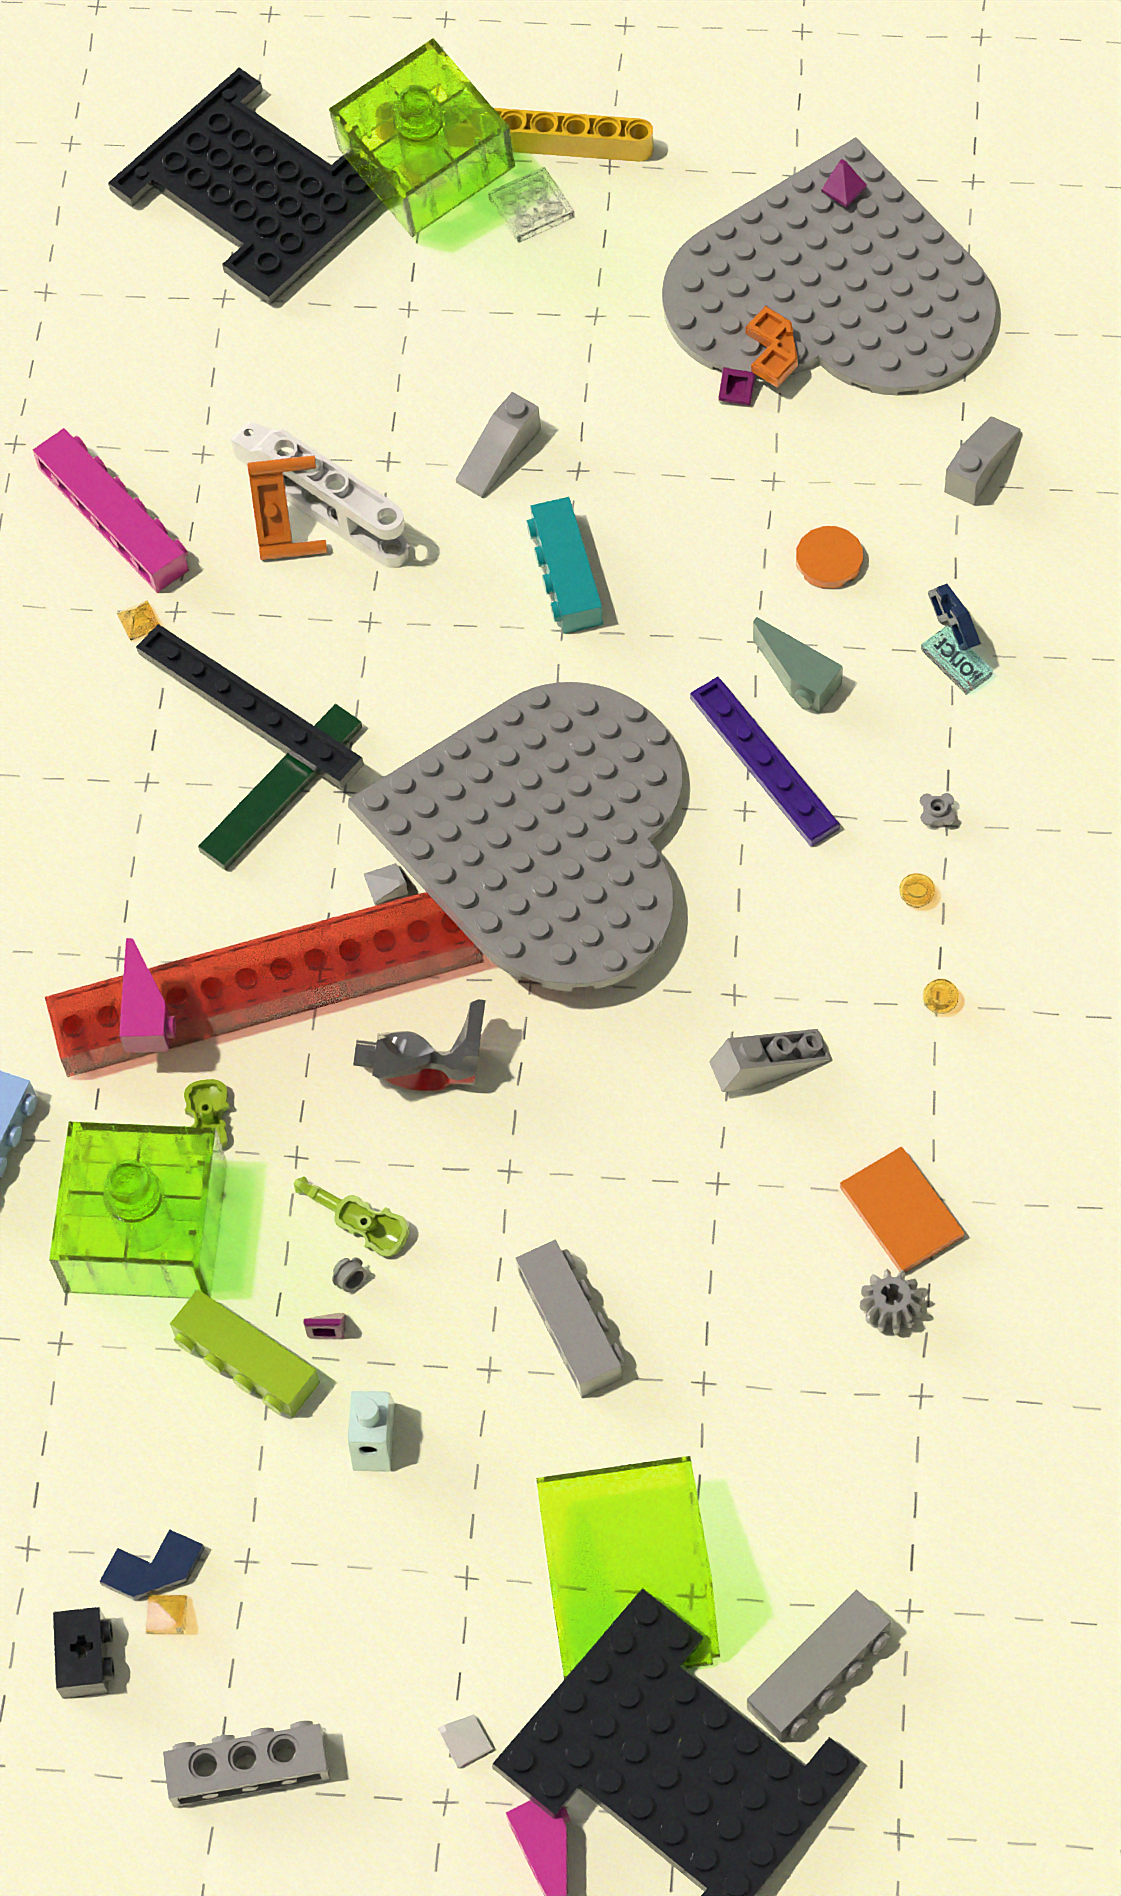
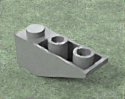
M817 1028L727 1038L710 1059L709 1063L721 1091L730 1092L753 1089L827 1063L831 1058Z

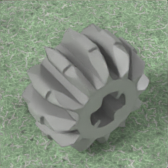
M888 1268L884 1270L883 1279L872 1274L869 1279L870 1285H864L861 1288V1295L864 1298L860 1300L859 1304L860 1310L867 1312L865 1315L867 1324L878 1321L877 1329L880 1333L885 1330L886 1325L892 1326L893 1333L897 1334L900 1331V1323L910 1329L914 1325L913 1317H920L923 1309L919 1304L923 1302L924 1295L923 1292L916 1291L918 1286L916 1278L905 1281V1272L903 1270L897 1274V1277H892L891 1271ZM890 1297L897 1299V1301L894 1300V1305L887 1304L886 1301L889 1302Z

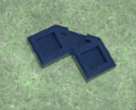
M948 583L929 590L927 594L938 622L942 623L948 620L959 650L962 652L980 645L981 642L969 611Z
M169 1529L151 1563L117 1548L99 1582L101 1586L137 1601L170 1586L173 1588L187 1583L205 1547L202 1543Z

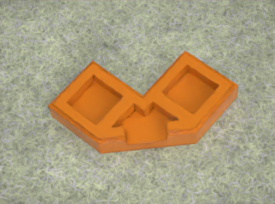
M765 306L745 327L746 335L767 347L751 364V372L778 388L798 367V358L792 322Z

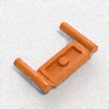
M315 455L248 462L247 468L260 560L327 553L326 539L292 543L283 473L316 469Z

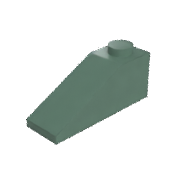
M758 617L754 619L753 641L790 697L801 707L811 708L820 713L842 685L843 666Z

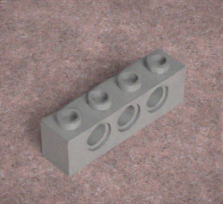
M309 1720L292 1723L290 1729L274 1731V1728L269 1727L255 1729L251 1731V1736L235 1738L234 1735H220L212 1738V1743L196 1745L195 1742H181L173 1745L172 1750L163 1751L168 1799L174 1808L331 1780L323 1729L320 1723L313 1724V1721ZM291 1747L296 1750L294 1757L290 1761L282 1763L276 1760V1755L282 1748ZM252 1754L256 1756L255 1764L251 1768L242 1770L236 1767L239 1758L243 1755ZM213 1761L217 1763L216 1770L210 1776L202 1777L197 1775L198 1768L204 1762Z

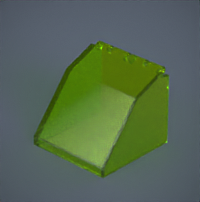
M691 1456L537 1477L536 1483L564 1679L642 1588L704 1637L700 1646L685 1662V1668L713 1665L712 1658L720 1657L713 1582Z

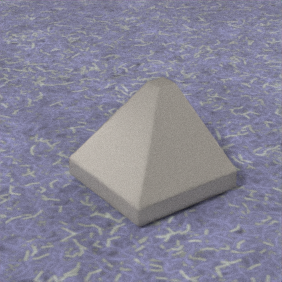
M397 863L363 874L374 905L408 894L405 879Z

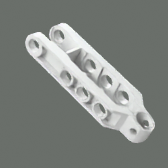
M247 422L230 438L235 457L246 466L248 462L315 455L316 465L319 467L315 472L309 473L306 470L283 472L284 481L290 478L297 483L292 487L285 486L287 502L385 567H399L409 558V546L407 539L401 535L404 531V514L396 503L283 428L272 430L254 422ZM289 447L293 449V452L286 455L281 448ZM334 481L344 483V486L339 490H334L328 485ZM315 495L323 501L314 504L307 500ZM336 513H337L338 520H335V519L333 518L334 514H336ZM389 515L395 517L396 520L392 524H387L380 518ZM391 545L401 548L398 553L393 555L383 552L385 548Z

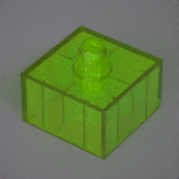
M434 38L329 108L338 150L411 237L420 233L515 167L509 126Z
M68 1121L49 1261L64 1293L190 1299L194 1292L199 1289L211 1298L227 1161L216 1128Z

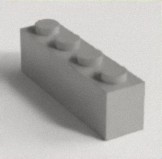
M554 1239L515 1257L517 1272L581 1398L621 1380V1365L625 1364L624 1357L616 1343L610 1345L604 1334L609 1332L601 1312L594 1313L588 1303L592 1300L591 1293L584 1280L577 1281L572 1271L576 1269V1265L567 1248L561 1250L557 1240Z
M856 1589L747 1698V1710L780 1742L788 1735L792 1738L796 1737L808 1724L809 1720L806 1717L814 1708L817 1707L819 1710H822L836 1695L833 1689L843 1679L850 1682L863 1668L864 1665L861 1661L870 1652L876 1655L887 1645L891 1639L888 1635L890 1633L891 1621Z

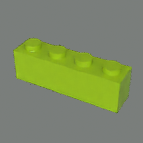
M199 1289L194 1292L170 1322L175 1336L173 1340L181 1349L188 1353H192L194 1350L204 1357L203 1362L213 1371L219 1374L223 1370L234 1377L232 1381L237 1387L248 1394L252 1391L263 1397L262 1402L276 1414H281L283 1411L293 1418L320 1384L315 1368Z

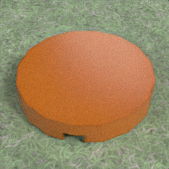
M821 526L812 529L801 538L796 547V567L798 571L800 570L808 583L820 588L836 589L844 586L845 582L853 581L858 576L863 566V548L858 538L849 530L838 526Z

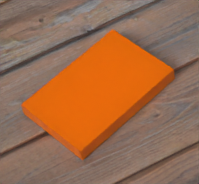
M902 1146L840 1182V1189L899 1272L903 1270L906 1273L964 1238L962 1228Z

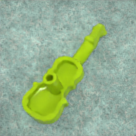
M205 1079L195 1081L185 1088L184 1099L186 1108L184 1111L186 1115L194 1118V1124L191 1125L193 1133L192 1142L196 1150L204 1153L206 1181L209 1186L206 1198L214 1203L219 1202L224 1196V1192L220 1188L219 1151L228 1142L225 1131L227 1128L226 1122L222 1120V1115L230 1109V1106L227 1103L228 1091L225 1084L219 1080Z
M305 1176L295 1179L293 1185L296 1193H305L313 1201L335 1212L334 1221L336 1225L349 1230L350 1234H361L365 1238V1248H371L383 1257H391L404 1247L409 1236V1223L405 1217L392 1213L388 1207H385L380 1212H376L372 1209L370 1203L364 1202L355 1195H348L344 1199H340L319 1186L309 1184Z

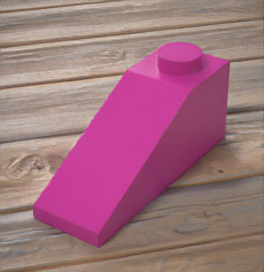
M126 938L119 1036L124 1051H169V1038H175L176 1035L175 1016H169L166 1003L134 939Z
M529 1800L505 1812L507 1822L543 1895L568 1896V1832L565 1824L570 1822L571 1819L566 1808L564 1807L553 1819Z

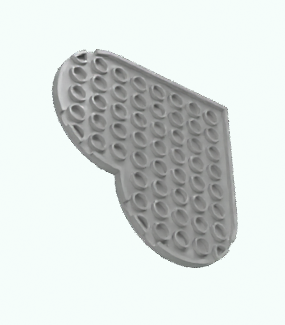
M854 137L694 234L679 248L671 259L665 272L662 286L664 319L672 337L685 353L711 370L714 368L723 370L724 367L751 372V364L767 347L746 335L745 327L767 306L792 322L798 367L790 375L820 364L838 380L850 386L855 383L870 388L871 393L898 396V392L918 390L919 394L938 389L957 380L967 373L983 356L995 326V296L992 285L983 268L857 137ZM841 159L847 161L867 184V188L847 208L821 192L822 187ZM755 374V380H759V376Z
M556 682L522 691L348 799V808L480 951L495 965L515 978L521 979L525 977L542 983V988L561 991H572L573 987L593 986L594 989L606 987L626 979L645 966L656 954L667 933L673 910L672 883L663 859L650 842L668 825L679 801L682 788L681 758L672 736L662 722L638 701L616 690L583 682Z

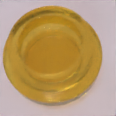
M913 873L903 878L899 886V894L908 906L921 908L929 904L934 898L935 885L928 876L921 873Z
M939 978L925 986L923 1003L931 1012L945 1014L951 1012L957 1006L959 992L951 981Z

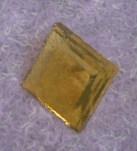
M148 600L117 613L130 641L149 634L157 624H160Z

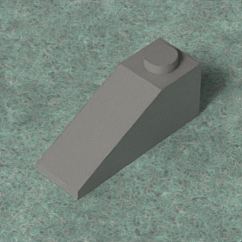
M511 392L490 417L455 479L456 483L483 498L541 430L539 406Z
M990 416L961 445L946 468L944 493L974 506L1019 436L1021 429Z

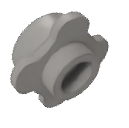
M925 793L920 797L919 803L923 806L920 820L923 824L932 827H942L950 825L955 821V814L952 812L954 797L950 793H943L941 796H932L929 793ZM939 807L941 810L935 811L934 808Z

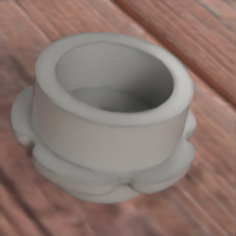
M354 1257L352 1260L343 1258L338 1261L333 1268L332 1283L346 1292L357 1290L367 1277V1271L362 1266L363 1261L358 1257Z

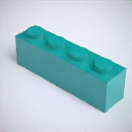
M570 497L530 505L531 519L526 520L530 540H537L538 546L534 547L538 567L544 566L546 574L542 575L546 595H553L554 602L550 603V609L554 623H561L564 634L603 625L601 601Z

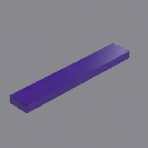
M719 676L690 693V700L810 847L840 829V823Z

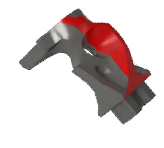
M477 999L469 1003L468 1014L463 1028L454 1045L448 1051H436L424 1037L415 1032L395 1031L377 1033L376 1042L356 1040L353 1066L373 1068L372 1076L378 1079L382 1078L391 1084L410 1090L435 1091L442 1090L452 1084L474 1086L486 1000Z

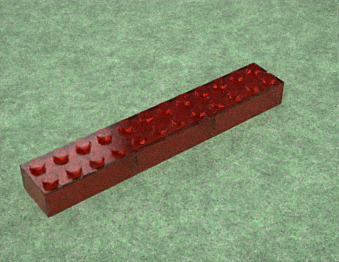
M423 892L148 969L166 1003L169 1016H175L176 1035L175 1038H169V1049L483 963L484 959L480 949L427 892ZM123 975L45 996L59 1057L67 1078L158 1053L124 1051L119 1037Z

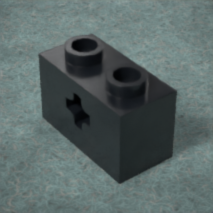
M100 1607L53 1612L56 1690L61 1698L109 1694V1681L115 1679L113 1657H107V1643L113 1642L111 1619L105 1618ZM89 1646L91 1650L86 1652V1658H80L79 1655L83 1654L84 1647Z

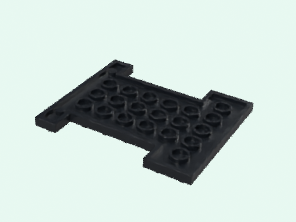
M238 67L108 182V186L112 193L132 207L155 187L240 247L222 263L224 273L271 305L399 188L401 182L399 176L354 145L331 165L251 110L246 105L263 91L262 82Z
M642 1588L492 1763V1769L553 1819L576 1792L581 1790L704 1892L701 1896H756L856 1771L861 1762L832 1738L828 1737L806 1766L800 1763L682 1668L684 1663L703 1642L704 1637Z

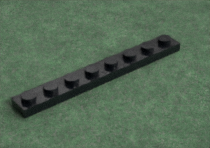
M157 624L136 646L140 656L341 789L363 767L364 762L360 755L160 624Z

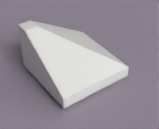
M474 1714L438 1727L439 1735L457 1768L493 1750Z

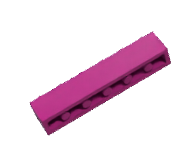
M63 428L32 449L38 469L156 593L189 571L186 561L188 552L184 545L178 539L173 541L167 535L168 532L163 523L158 518L152 519L147 514L145 505L139 498L135 497L133 499L128 494L127 488L117 476L112 478L107 473L108 470L104 462L98 456L92 457L88 453L87 446L79 436L73 437Z

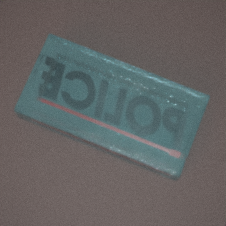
M948 625L921 644V651L965 695H968L992 677L993 670L971 648L962 652L959 650L952 629Z

